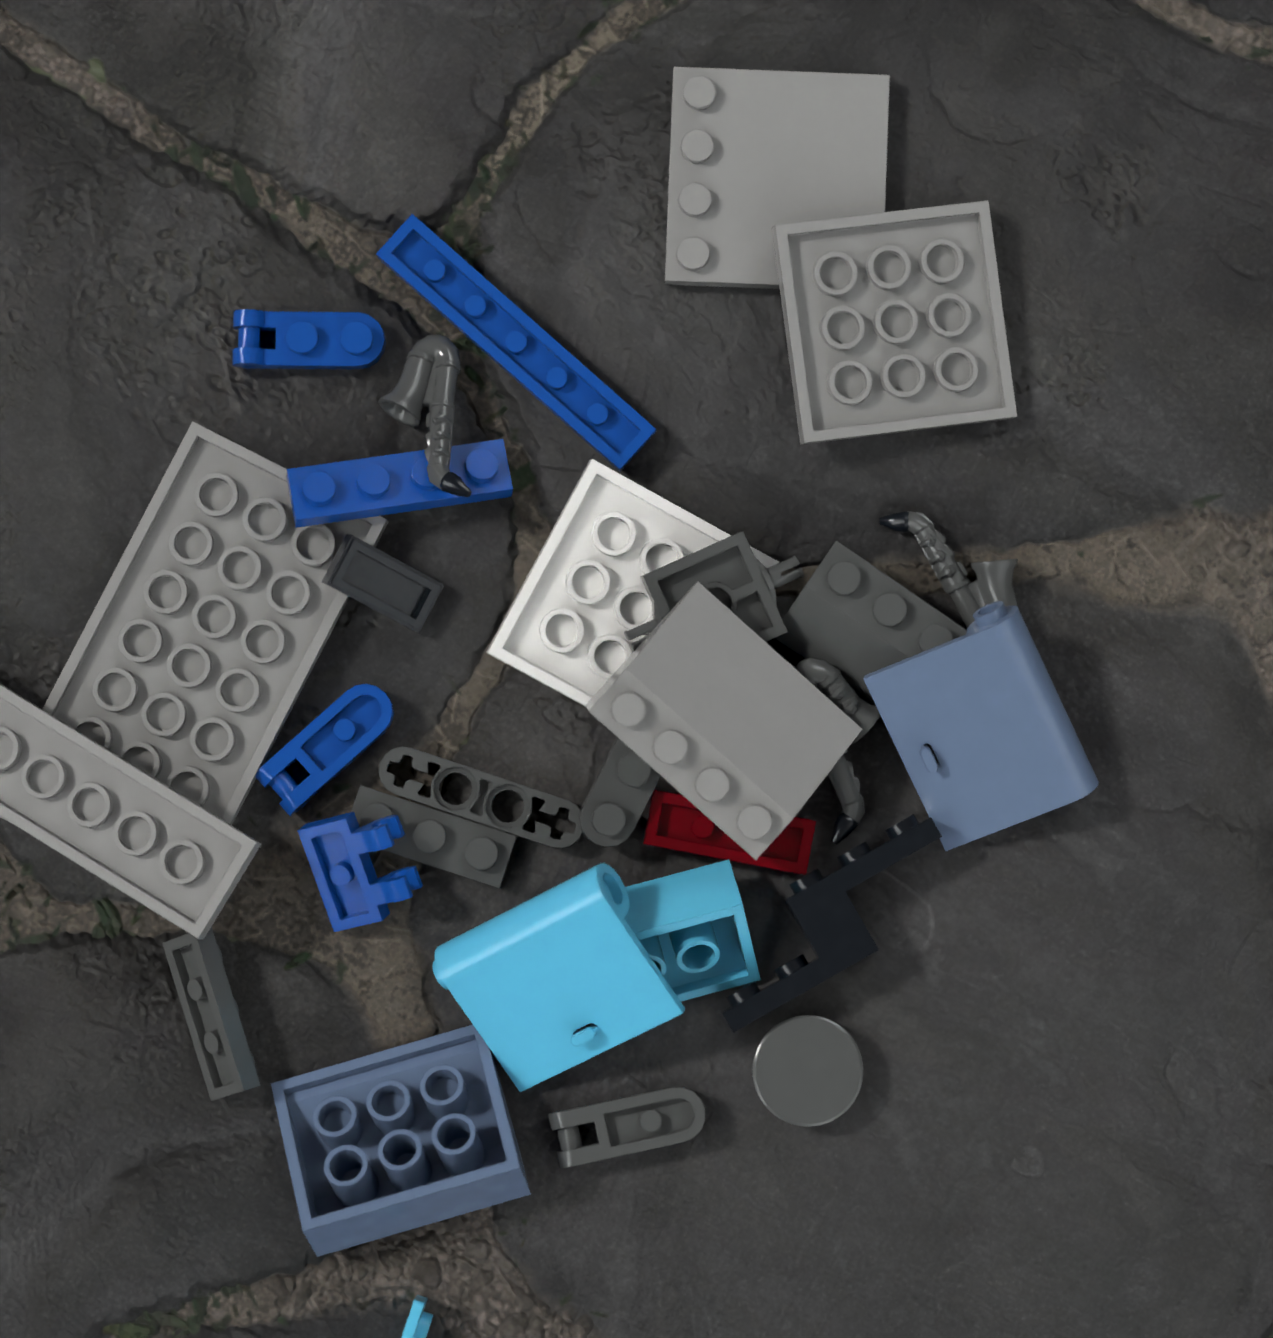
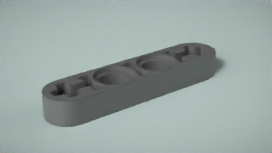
M401 746L391 749L380 762L378 772L380 781L388 791L397 796L552 848L564 849L571 847L580 840L583 834L579 823L580 809L569 800L411 747ZM405 756L412 757V767L426 774L430 772V763L440 765V769L432 779L431 797L421 796L420 792L424 789L425 784L414 780H407L404 787L396 786V776L389 772L392 762L401 764ZM454 773L465 775L472 785L469 799L459 805H451L445 802L440 792L441 783L444 778ZM507 790L518 793L524 803V810L520 818L509 823L498 820L492 810L495 797ZM533 798L545 801L539 810L542 813L556 816L560 808L569 810L568 819L576 824L573 834L564 832L560 840L551 838L552 828L536 821L534 833L523 830L532 816Z

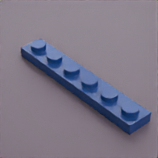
M411 214L376 253L380 261L619 472L627 466L656 433L654 426L415 215Z

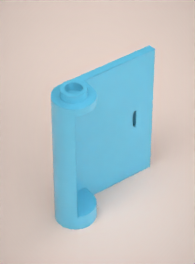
M600 863L439 945L435 950V960L432 967L436 980L444 989L451 992L519 1092L683 1014L685 1010L675 992L626 922L625 917L629 910V897L626 888L617 872L606 863ZM590 1023H593V1024H591V1025H589V1026H587V1027H585V1028H583V1029H581V1030H579V1031H576L577 1029H580V1028H582V1027H584V1026H586V1025H588V1024H590Z

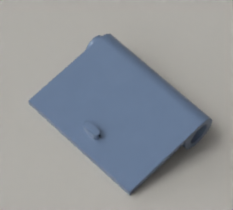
M1003 601L993 602L978 609L973 614L975 621L968 626L966 635L864 675L863 678L929 818H932L942 835L939 839L945 851L1073 803L1090 794L1099 784L1017 606L1005 607ZM927 744L931 745V747H932V749H933V751H934V753H935V755H936V757H937V759H938V763L936 762V759H935V757H934V755H933L931 749L928 747Z

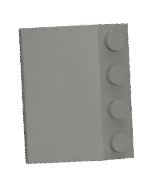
M698 581L586 704L588 711L755 860L794 819L862 731L858 724Z

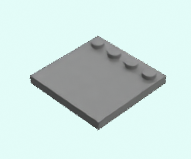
M673 67L665 285L780 289L772 227L774 225L885 212L890 75Z
M989 200L785 223L772 227L800 445L1017 417Z

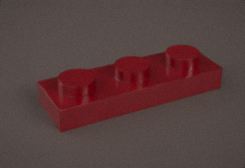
M654 790L643 844L806 875L816 821L794 817L755 860L683 795Z

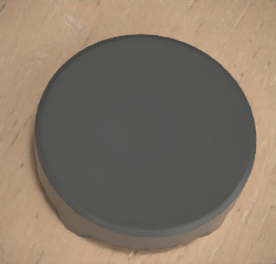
M802 1014L780 1021L762 1037L755 1050L752 1062L753 1083L762 1103L779 1119L797 1126H820L839 1118L856 1100L863 1081V1061L856 1042L843 1027L825 1017Z

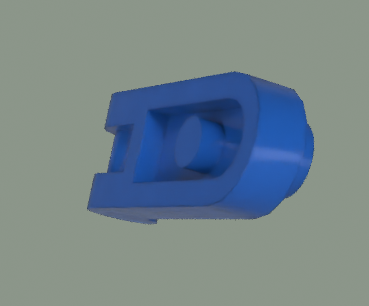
M254 309L233 311V328L238 330V348H233L232 366L237 368L359 370L369 368L377 363L385 351L386 340L384 331L378 321L368 314L359 312L261 311ZM260 331H276L275 349L260 348Z
M361 684L350 688L257 771L256 779L264 788L270 785L282 799L279 805L291 817L387 731L392 724L394 716L393 703L389 696L377 686L370 684ZM296 760L310 774L299 785L286 771Z

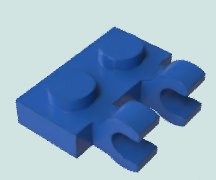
M350 812L306 823L298 830L334 932L383 921L390 914L387 903L409 899L413 896L411 890L423 887L416 866L401 868L378 878L369 852L392 847L395 845L393 839H398L405 835L398 815L383 817L359 827L355 813Z

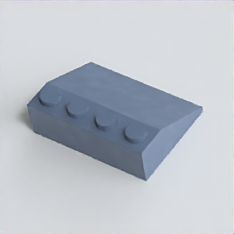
M474 1025L271 1083L302 1231L317 1257L531 1195L492 1051Z

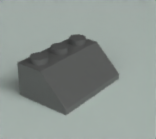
M836 541L782 619L788 632L773 639L802 659L811 657L826 660L840 670L841 675L860 698L875 705L863 680L864 675L966 635L967 630Z

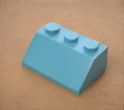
M729 859L625 887L629 897V910L625 920L680 1001L761 980L743 903Z

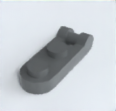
M618 737L603 763L579 814L580 828L584 836L592 843L604 847L617 846L627 840L661 777Z
M677 1086L549 1113L551 1130H557L561 1150L556 1152L559 1168L578 1166L683 1143L693 1139L702 1130L705 1122L703 1102L693 1090ZM594 1122L598 1143L583 1145L579 1125Z

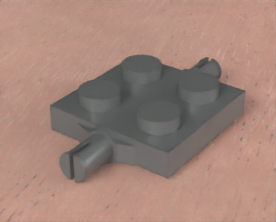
M738 532L640 576L652 602V615L654 619L631 630L624 631L626 640L630 641L645 633L649 635L698 581L767 642L788 632L777 609L775 589L798 578H803L802 567L781 575V572L800 564L795 555L766 569L754 556L744 532ZM646 637L629 644L632 652L635 651Z

